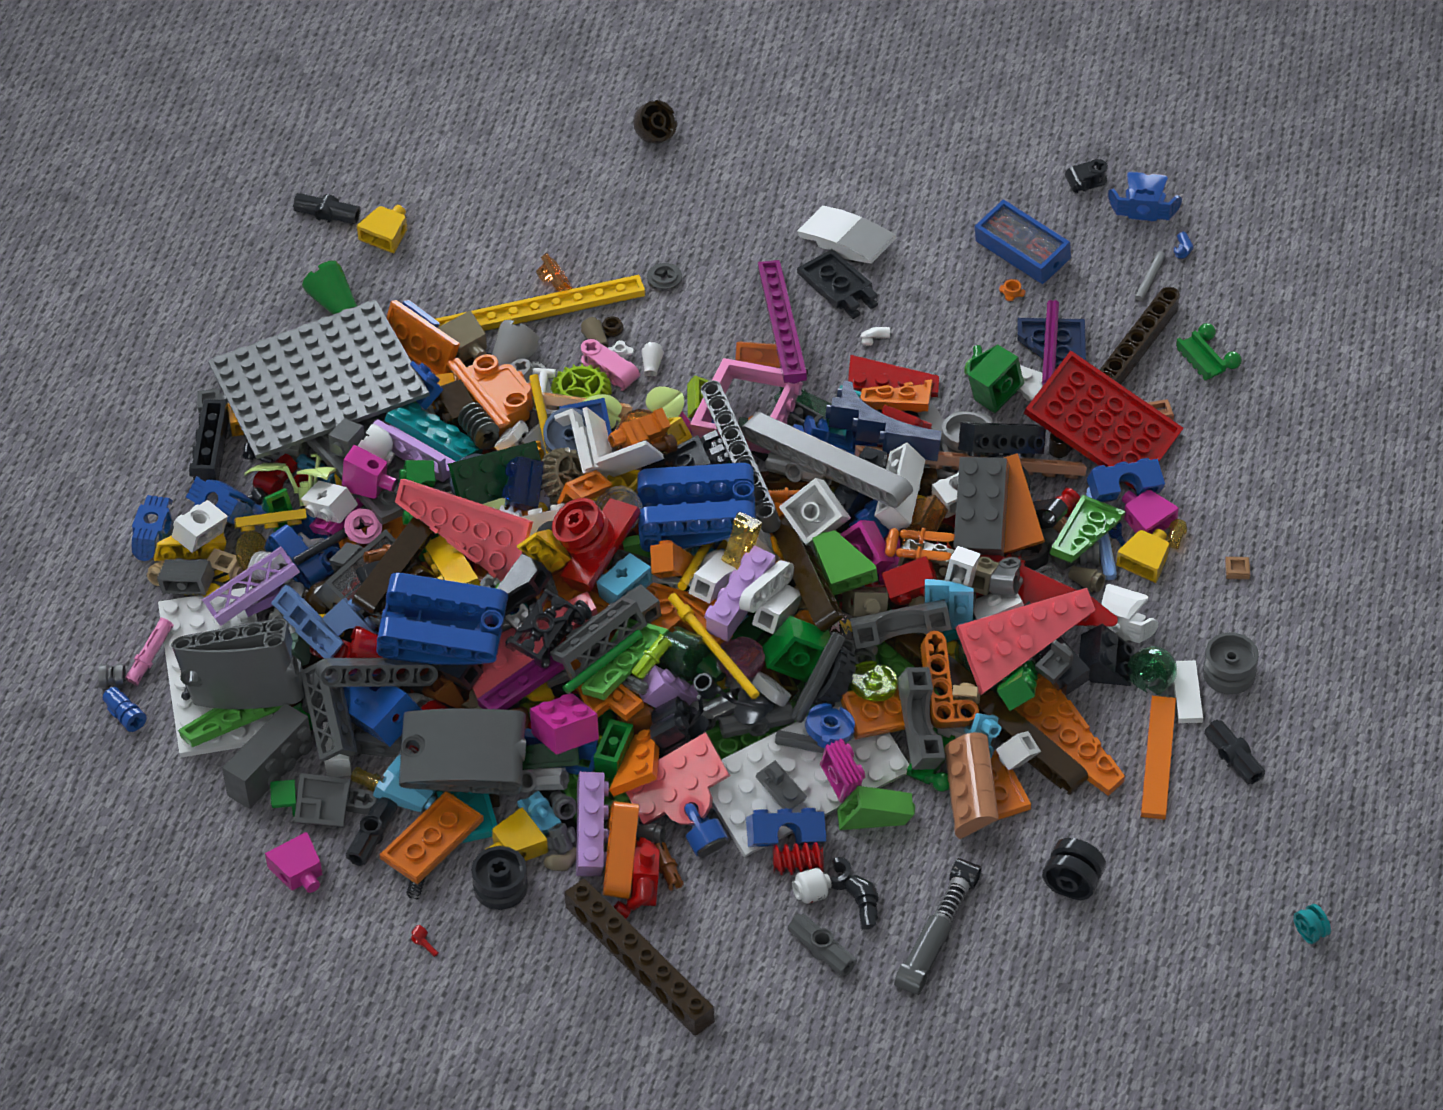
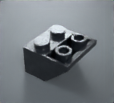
M1104 624L1081 634L1079 657L1090 669L1089 681L1092 683L1131 686L1134 647Z

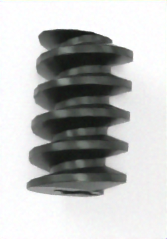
M473 402L463 407L458 415L459 425L479 449L488 450L495 447V444L500 439L498 425L479 403Z

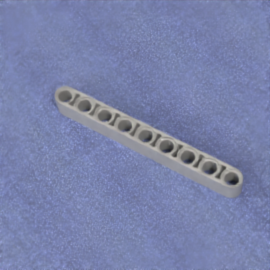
M757 412L741 427V431L748 441L892 508H897L913 492V487L907 479L763 413Z

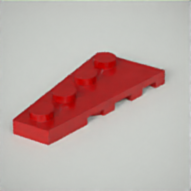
M850 355L848 381L853 382L854 390L861 392L863 388L886 385L899 388L908 382H912L913 386L924 384V380L932 379L931 397H938V375Z

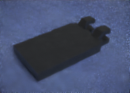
M833 249L797 268V273L812 288L837 309L844 308L845 312L852 319L860 316V311L856 310L860 307L857 300L862 298V301L870 309L878 306V302L874 300L878 297V294L872 289V282Z
M714 430L703 435L701 438L697 435L679 444L677 451L669 454L664 452L662 453L664 459L640 467L637 470L725 464L731 459L724 448L723 441L719 437L718 432Z

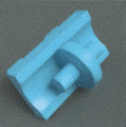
M976 713L972 726H965L964 732L966 734L976 732L987 735L990 758H992L994 749L990 744L992 738H996L1000 734L1001 726L997 723L999 718L995 715Z
M539 790L529 798L517 801L518 807L524 808L545 837L550 835L548 832L549 828L561 823V820L555 816L548 800L542 796Z

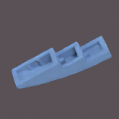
M285 585L271 602L284 615L283 618L296 629L295 632L324 659L333 658L343 646L344 642L289 585Z

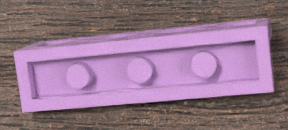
M378 419L373 422V424L386 430L392 437V452L405 461L434 460L435 478L444 482L450 477L448 464L456 461L393 425H387Z
M280 546L203 598L202 601L216 622L221 626L300 573V571ZM281 554L287 565L280 570L271 569L272 559ZM268 562L267 568L261 567ZM257 569L266 571L265 579L261 583L251 582L252 572ZM269 572H275L269 577ZM236 583L246 584L245 593L240 597L231 595L232 586ZM228 589L227 594H221ZM217 596L225 597V607L216 612L210 601ZM230 598L236 599L229 604Z

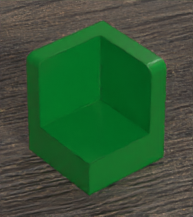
M295 779L270 782L271 807H291L293 817H295L297 802Z

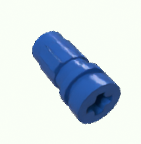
M111 687L104 692L102 699L107 704V710L118 719L127 731L135 732L144 726L147 719L146 714L136 704H133L117 687Z

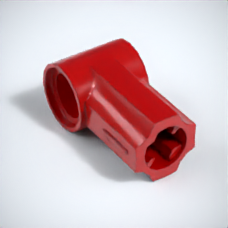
M288 454L281 455L274 462L286 464L291 474L298 468L297 463ZM281 470L258 471L253 479V487L261 488L266 494L271 495L278 490H282L288 475L285 471Z

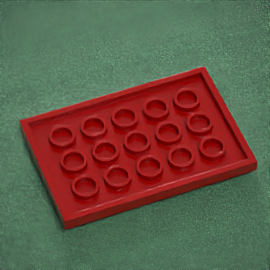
M1071 350L1023 412V414L1097 465H1105L1106 467L1114 466L1120 462L1135 463L1143 458H1149L1150 460L1158 459L1160 462L1183 430L1182 426ZM1123 482V483H1125L1126 485H1128L1129 487H1131L1132 489L1135 490V488H1134V486H1133L1132 484H1130V483H1128V482Z

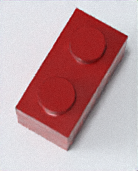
M927 556L882 573L889 598L895 605H906L916 597H925V579L938 580L933 564Z

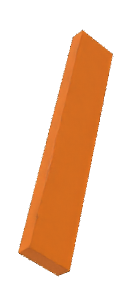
M1153 695L1151 698L1141 817L1166 820L1176 698Z

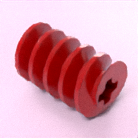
M817 842L813 843L812 850H810L807 843L803 844L802 850L799 849L797 843H794L792 851H790L787 844L783 845L782 851L779 850L777 844H774V873L775 869H778L780 875L783 876L785 869L788 868L790 875H794L795 868H798L799 872H803L806 867L809 870L818 867L824 873L823 846L820 849Z

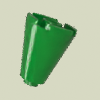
M327 261L318 265V271L313 273L311 270L304 278L302 287L305 292L332 315L357 306L344 271L337 261Z

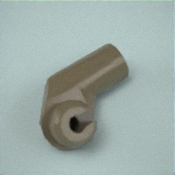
M573 847L565 855L553 854L545 857L544 866L552 871H567L576 861V848Z

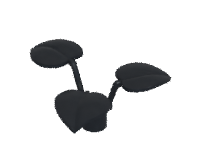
M701 644L691 668L693 686L699 693L696 696L699 710L697 711L695 707L690 706L691 713L688 721L690 741L705 733L709 727V720L701 715L704 711L703 699H713L717 694H720L736 705L734 716L739 723L744 725L759 723L775 707L774 702L769 700L760 691L759 696L752 699L742 689L739 692L738 700H735L723 692L710 675L697 673V665L712 652L705 644ZM728 672L719 681L723 680Z

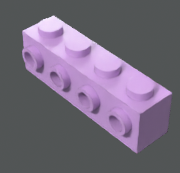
M755 545L749 553L746 552L744 554L741 566L738 570H734L731 573L726 588H721L717 595V601L713 606L710 605L705 613L706 630L710 634L726 642L729 641L747 614V611L741 610L739 607L742 592L775 564L774 554Z
M579 772L577 781L576 876H601L603 867L606 866L607 852H604V843H608V828H604V820H608L609 807L604 805V796H608L609 781H604V773Z

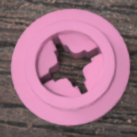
M368 509L352 511L344 523L345 533L350 541L353 540L358 545L369 544L382 532V524L378 521L374 512ZM360 520L364 526H370L366 530V535L361 529H356L359 528Z

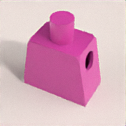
M353 445L344 458L342 486L347 487L350 493L375 499L382 489L393 492L398 479L387 475L388 463L386 460L356 445Z
M1147 490L1139 496L1135 495L1132 491H1127L1122 497V502L1126 504L1124 520L1135 533L1140 530L1150 534L1155 529L1164 531L1177 522L1179 508L1152 490Z
M307 832L265 853L267 867L291 891L303 885L308 893H312L320 887L317 878L322 876L321 863Z

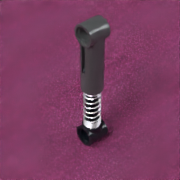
M961 858L955 860L950 872V883L947 891H945L941 899L942 901L939 902L936 912L929 916L906 962L902 963L899 967L894 981L895 987L920 995L926 983L928 973L952 928V916L956 915L955 911L959 909L958 906L961 905V900L964 899L963 895H966L969 889L974 890L980 879L982 866Z

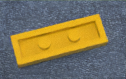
M306 509L237 517L234 519L235 529L241 528V532L254 531L255 526L264 525L265 529L279 527L278 523L287 522L288 526L302 524L301 520H305L307 515Z

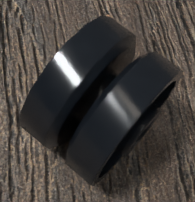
M1063 838L1054 845L1050 859L1043 868L1042 878L1045 884L1055 893L1074 900H1086L1094 894L1098 880L1105 870L1106 860L1103 854L1088 842L1077 838Z
M496 846L480 852L473 860L471 868L475 897L482 905L489 909L504 910L516 906L524 899L528 890L527 868L525 859L518 851L510 847Z

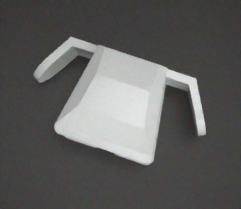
M1107 584L1101 604L1118 619L1117 625L1108 628L1125 641L1130 640L1141 643L1150 638L1158 628V621L1154 618L1145 620V615L1137 613L1148 600V596ZM1085 626V627L1090 628V629H1093V628H1095V627H1097V626Z

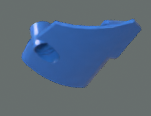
M306 512L307 518L301 520L302 524L292 527L285 524L268 536L264 548L266 552H273L281 546L295 564L293 557L309 549L303 542V537L301 535L298 536L300 532L309 539H326L330 535L313 533L309 526L317 517L313 518ZM331 546L324 553H319L302 564L296 565L300 573L292 577V579L302 583L304 587L309 589L318 581H322L329 575L335 574L327 558H332L340 549Z

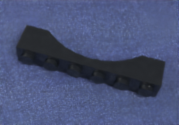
M521 554L504 579L499 583L496 589H501L508 594L505 616L509 615L516 607L527 600L539 595L552 575L542 562ZM493 624L487 625L488 627H496ZM442 664L439 670L447 680L470 691L483 673V664Z

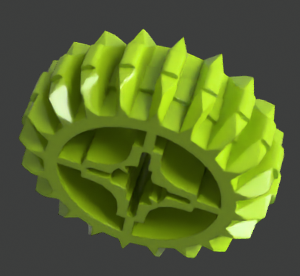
M583 363L578 367L573 364L570 369L565 367L563 372L558 371L557 377H553L550 388L553 394L582 398L602 394L611 396L612 394L611 381L607 378L606 372H601L599 367L593 369L592 364L585 367Z

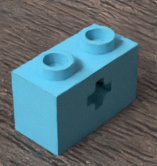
M629 553L625 558L619 560L611 570L599 578L597 581L599 597L611 604L640 584L647 588L653 583L651 567Z

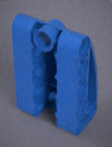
M748 463L643 469L638 473V499L641 511L638 517L640 546L644 551L650 552L651 545H658L663 540L673 541L674 544L682 547V549L706 545L739 535L753 529L756 525L754 470Z
M393 573L390 576L386 594V606L383 609L377 637V654L387 659L428 664L471 665L493 663L497 658L508 594L496 588L405 573ZM493 624L496 627H488L487 625Z

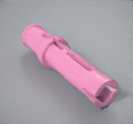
M162 617L159 619L139 655L135 656V662L125 676L126 681L136 686L139 685L147 669L152 667L155 655L173 628L174 624L171 621Z

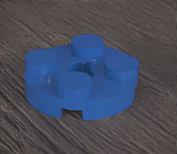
M828 703L819 704L811 708L805 721V728L809 736L817 741L820 747L826 748L827 744L830 745L831 742L835 743V741L839 742L840 739L845 743L851 741L855 720L846 709L842 707L839 710L831 708L832 704Z

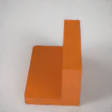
M736 342L735 360L775 368L780 367L775 344Z
M594 470L565 483L557 504L564 503L565 505L577 498L593 499L609 492L613 484L599 471Z

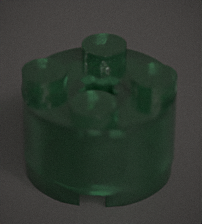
M676 626L674 627L676 630L673 633L669 631L664 636V638L666 637L671 641L672 645L660 658V664H656V666L663 670L668 669L675 678L679 677L686 682L694 681L695 677L699 675L696 672L697 665L712 651L704 643L702 636Z

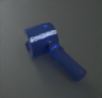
M1119 522L1116 525V529L1112 528L1108 534L1111 538L1116 539L1122 547L1126 542L1122 536V524Z

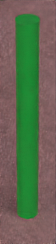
M639 630L634 631L563 686L564 691L570 694L643 638L642 633Z

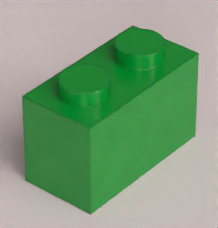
M609 720L594 755L595 772L604 773V777L614 779L634 737L632 724Z

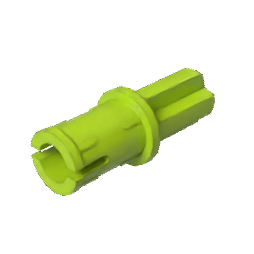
M660 634L648 651L644 650V656L632 669V674L638 679H644L653 666L660 663L659 659L672 645L671 641Z

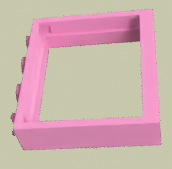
M723 358L712 380H716L721 384L724 393L726 394L733 378L783 387L784 390L770 417L787 424V418L795 408V401L798 395L802 394L803 382L800 381L795 384L784 383L780 368ZM704 397L690 423L692 435L694 437L698 435L699 438L714 430L718 432L715 424L711 423L713 419ZM745 438L751 451L766 454L771 452Z

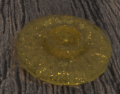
M247 531L237 541L236 559L243 571L248 568L254 553L265 551L266 539L257 531Z

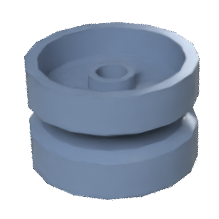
M572 407L561 408L548 417L543 428L544 442L548 453L557 448L567 447L570 450L576 449L577 451L572 425L562 426L555 421L554 415L574 409L582 415L583 424L586 427L582 410Z

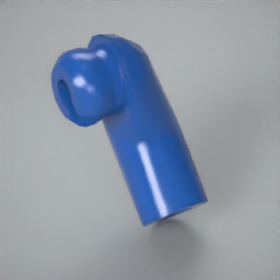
M1181 232L1177 235L1180 244H1178V248H1174V253L1177 258L1184 259L1187 258L1194 247L1187 233Z

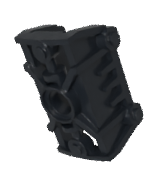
M546 589L539 600L529 606V614L517 629L515 635L508 637L505 642L506 648L513 652L518 650L531 659H535V665L543 669L548 668L551 663L550 652L559 645L565 635L567 636L573 630L572 622L576 612L574 605ZM549 597L552 600L551 608H547L543 612V608ZM562 607L568 608L564 616L555 618L556 610H561ZM544 620L548 622L549 628L545 630L537 627L536 622ZM527 632H530V639H526L520 644ZM542 637L543 647L536 654L533 652L534 642H538Z

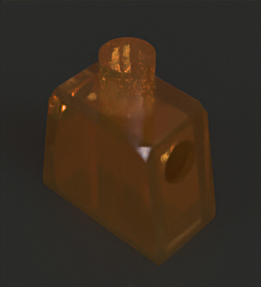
M936 495L916 499L912 522L905 530H917L918 532L923 527L926 528V531L937 532L948 513V509ZM901 538V539H902V545H904V543L908 540V538H905V539Z

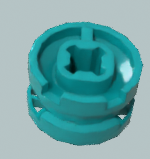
M1311 904L1305 910L1301 909L1294 913L1293 919L1296 929L1308 944H1313L1320 937L1325 938L1331 934V925L1328 917L1317 904Z

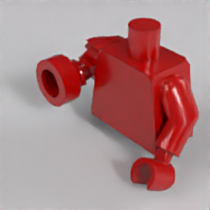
M640 837L639 841L636 840L631 898L627 900V904L617 901L613 906L625 919L628 918L631 909L636 910L642 905L656 906L659 878V849H657L653 842L643 837Z

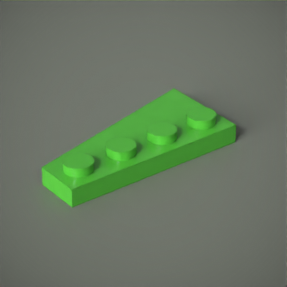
M1082 495L1054 542L1050 555L1072 563L1123 520L1126 511Z
M629 618L627 627L631 628L638 621ZM652 624L645 626L640 630L643 638L585 681L581 687L582 693L605 700L632 673V669L644 656V650L648 651L660 634L664 638H668L670 636L669 630ZM619 629L616 631L615 635L613 636L610 642H613L615 639H617Z
M282 706L258 709L213 708L180 728L178 732L180 737L193 748L275 713Z

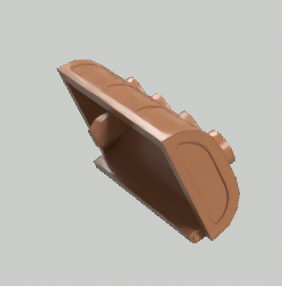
M976 732L962 735L949 742L944 748L955 836L959 839L999 820L988 736Z

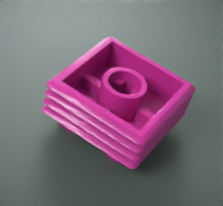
M842 739L839 742L835 741V743L831 742L830 745H826L820 762L821 768L841 803L858 786H862V781L865 778L862 766L856 765L853 759L854 752L851 745L845 744Z

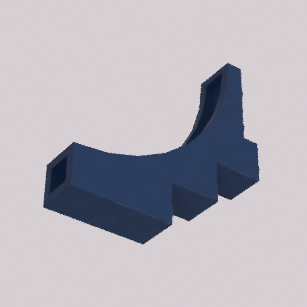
M843 381V387L837 390V397H832V404L826 407L825 418L829 419L828 427L856 432L855 440L878 443V445H882V451L887 452V454L899 446L908 443L925 460H938L941 431L907 424L876 411L858 397L853 388V382Z

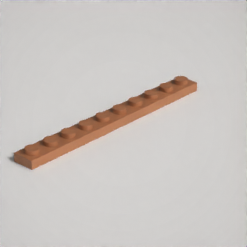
M856 445L855 456L858 457L865 446ZM868 446L882 451V447ZM939 451L937 461L925 460V464H929L930 468L942 469L943 466H952V469L959 470L960 457L972 456H967V453ZM1019 457L1022 466L1028 471L1029 475H1033V472L1042 473L1046 477L1064 474V477L1077 479L1078 475H1086V466L1082 462Z

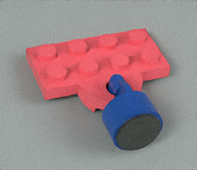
M705 732L659 759L657 780L629 790L626 794L632 804H639L638 816L643 825L650 824L665 814L680 825H691L692 830L686 834V839L696 856L704 857L712 854L727 843L728 836L717 818L709 820L707 814L712 808L713 797L709 788L730 777V774L708 734Z

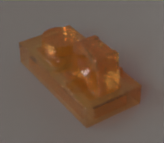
M547 252L542 255L541 259L544 263L536 270L539 278L543 282L553 279L551 283L558 292L574 289L559 264Z

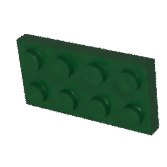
M536 441L448 464L456 496L479 504L532 491L542 486V483L537 480L540 477L537 470L541 467L539 464L541 458Z

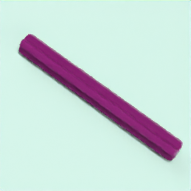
M1049 300L1047 302L1042 385L1047 382L1055 371L1059 302L1057 300Z

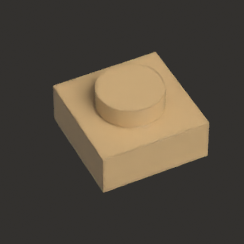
M961 683L960 686L953 685L952 695L954 700L967 699L974 701L976 704L980 703L978 687L970 683Z

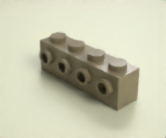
M910 538L901 547L906 550H917L918 546H921L922 550L949 552L951 556L955 551L943 544H933L925 540L923 544H919V540H912ZM899 557L898 566L915 559ZM987 557L979 558L972 584L974 592L983 595L989 594L990 578L999 563ZM950 559L946 561L930 560L937 579L944 581Z

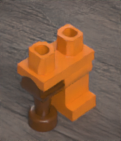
M663 408L654 410L653 413L641 418L622 423L617 430L608 436V441L613 448L619 445L626 448L639 442L647 441L660 452L665 451L669 454L678 449L675 437L672 434L665 435L671 425ZM663 436L660 442L651 443L650 441L651 439Z

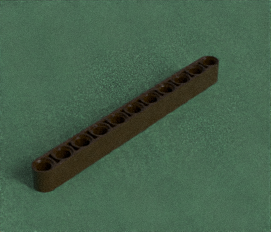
M1165 287L1160 290L1100 368V371L1120 385L1125 381L1178 311L1180 293L1176 288ZM1051 433L1049 453L1056 458L1066 457L1073 447Z
M907 633L884 641L911 665L923 667L921 644L926 637L924 633ZM933 644V646H934V652H935V649L937 648L938 645H934V644ZM948 654L952 692L953 685L960 686L961 683H970L977 687L973 674ZM931 664L933 671H942L938 664ZM991 689L980 695V703L977 704L979 713L995 715L999 718L997 723L1001 726V731L997 737L1004 743L1019 733L1029 731L1041 752L1027 762L1060 789L1064 788L1068 791L1067 794L1070 795L1088 780V773L1082 765L1015 709L1010 711L1003 699Z

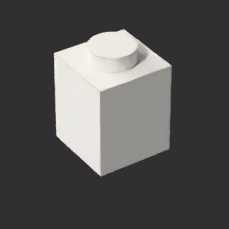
M1029 731L1015 735L996 749L1001 763L1008 770L1022 766L1041 752Z

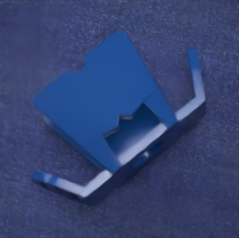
M1128 172L1129 189L1126 190V198L1119 197L1115 189H1109L1108 191L1109 202L1116 215L1128 216L1129 219L1157 221V219L1170 220L1177 213L1182 203V197L1178 195L1170 202H1164L1166 194L1163 193L1168 179L1165 175H1145L1144 173Z
M196 476L186 496L187 499L195 503V506L205 502L210 493H217L218 502L215 506L228 516L226 523L234 524V519L237 517L253 515L252 508L249 505L235 498L251 504L254 501L222 481L206 480L205 482Z
M147 495L144 505L141 504L132 524V553L138 560L147 561L154 556L158 535L159 541L172 535L174 526L172 515L168 508V505L173 503L172 499ZM155 514L158 516V520L150 523L147 515Z

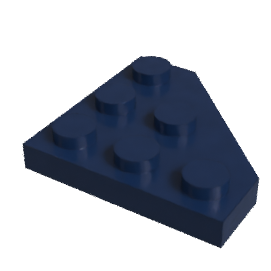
M1018 318L1017 340L1044 359L1046 318ZM1058 318L1055 369H1057L1070 350L1086 360L1085 319Z

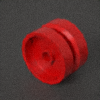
M577 498L559 509L553 519L552 532L573 558L589 560L607 549L614 535V527L593 500Z

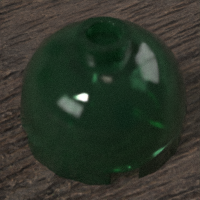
M1148 646L1142 648L1132 655L1128 662V668L1131 667L1132 674L1130 675L1132 683L1146 693L1147 688L1156 693V695H1160L1171 687L1177 676L1175 658L1162 647ZM1156 679L1160 680L1159 684L1149 687L1145 683L1154 682Z

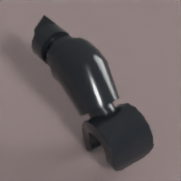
M842 857L834 858L832 860L833 869L836 873L841 872L844 874L840 877L832 876L830 878L831 888L835 890L846 889L855 898V902L860 909L861 930L873 928L878 920V910L876 907L879 895L876 887L872 882L858 875H853L851 864L847 859Z

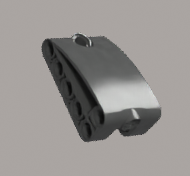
M273 619L184 635L176 638L171 644L181 670L180 679L187 686L194 705L218 709H258L283 706L285 703L288 705L300 702L305 696L301 676L303 667L300 660L296 659L292 654L293 639L287 622L284 619Z
M432 709L405 712L403 717L399 786L408 789L497 795L520 794L526 750V739H524L526 714L516 710ZM415 746L419 751L416 754H410L406 751V748Z

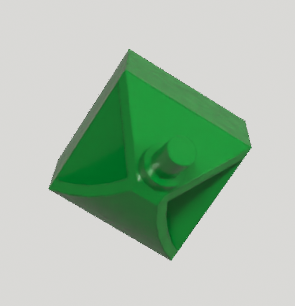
M998 344L983 353L980 345L973 347V355L967 365V375L974 400L993 413H996L1025 384L1019 358Z
M789 616L762 647L766 667L807 682L830 638V632L828 630L822 632L816 625Z

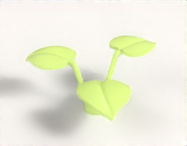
M656 387L647 394L646 406L652 411L651 413L654 410L663 408L667 419L669 417H679L684 407V396L680 391L669 387ZM602 394L594 395L584 400L590 401L605 398L611 429L616 425V421L618 425L622 424V419L618 417L622 406L614 397Z
M315 452L310 454L311 457H316L315 469L297 471V474L308 475V481L300 482V487L297 486L289 467L284 463L259 464L246 471L244 475L247 476L253 471H285L294 488V493L299 495L300 506H305L301 498L317 483L318 477L327 480L336 471V468L320 467L322 459Z

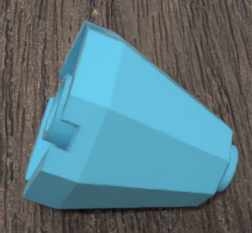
M398 755L383 774L385 776L383 781H379L376 785L373 796L376 798H390L399 807L421 813L436 801L437 798L434 797L436 790L400 787L401 755Z

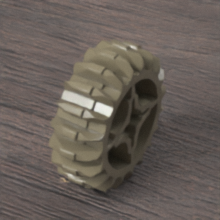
M569 447L552 450L539 462L541 467L537 471L540 477L537 480L542 483L540 489H544V497L550 498V504H557L565 483L585 475L582 473L576 449L570 450Z

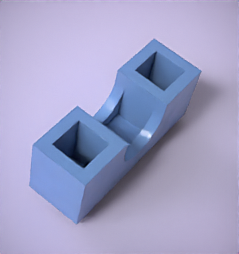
M342 599L322 618L337 636L342 635L347 629L354 628L355 626L363 627L378 635V632L375 630L377 628L375 622L370 617L364 618L359 612L361 608L352 604L353 599Z

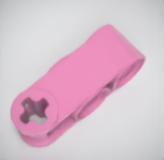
M588 339L581 344V351L583 353L581 362L583 365L588 367L592 364L593 369L599 367L601 372H606L607 378H609L613 386L617 385L622 388L621 391H624L640 377L639 370L633 363L626 361L597 340Z

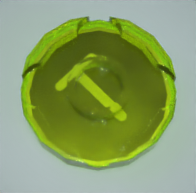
M865 661L855 665L856 670L852 675L853 680L849 685L858 696L871 701H884L894 695L897 689L898 678L890 667L884 664L882 667L877 665L875 661Z

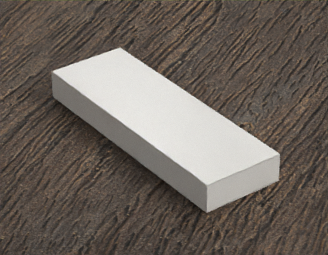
M1172 661L1171 669L1178 723H1203L1196 661Z

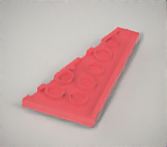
M407 479L400 480L395 503L416 519L423 521L433 532L444 537L450 545L474 563L482 566L492 577L502 581L520 555H525V553L517 548V545L530 536L533 521Z
M1080 589L958 625L956 631L980 695L1094 612L1095 607L1088 589Z
M588 592L568 601L574 605L576 601L581 600L589 606L592 616L598 614ZM562 607L561 610H556L555 618L564 616L568 608ZM544 620L537 621L538 628L543 630L549 628L548 622ZM572 622L573 630L581 626ZM514 628L502 632L496 661L483 664V673L472 687L477 699L534 660L518 650L513 652L506 648L505 642L507 638L514 636L516 633ZM529 636L524 637V638L522 639V641L520 642V644H521L524 640L530 639V637H529ZM542 637L538 642H534L533 652L536 654L543 647Z

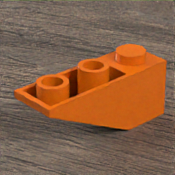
M660 541L658 545L650 546L651 574L660 579L683 576L694 556L682 549V547L674 544L673 541Z

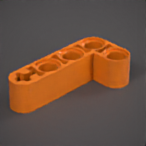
M931 631L926 635L921 644L923 667H929L933 685L930 700L931 724L940 729L970 726L974 721L976 713H979L978 705L972 700H953L946 638L939 631ZM933 644H934V645H938L937 648L935 649V652H934V646H933ZM931 664H938L942 671H933ZM934 687L942 688L945 695H937L934 692ZM960 710H969V712L971 713V717H964L961 714ZM936 711H944L947 714V719H940Z
M613 801L610 807L607 821L609 837L603 896L629 899L639 804Z

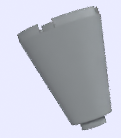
M504 320L499 327L491 355L498 359L499 366L503 364L511 365L515 360L521 358L528 360L541 345V342L538 343L539 336L524 324L516 326L513 325V320Z

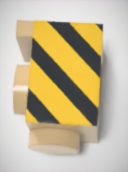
M214 548L207 561H210L214 571L213 580L226 584L243 572L240 556Z

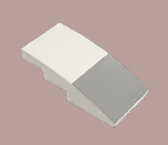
M822 206L797 231L799 237L816 241L822 249H833L843 259L870 264L897 238L896 234L865 218L826 206Z

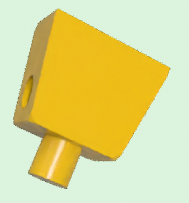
M396 205L392 210L382 206L377 207L357 225L358 240L394 254L407 231V222L404 216L406 210L400 205Z
M1155 529L1152 534L1143 530L1138 531L1118 550L1116 566L1156 583L1168 557L1169 542L1165 540L1167 534L1161 529Z
M523 807L493 828L492 837L494 844L487 847H510L518 851L525 861L548 853L547 838Z

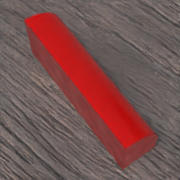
M611 498L608 500L602 512L613 524L614 535L606 550L592 559L578 560L573 557L560 575L570 588L584 593L592 591L640 516L641 511L637 506Z

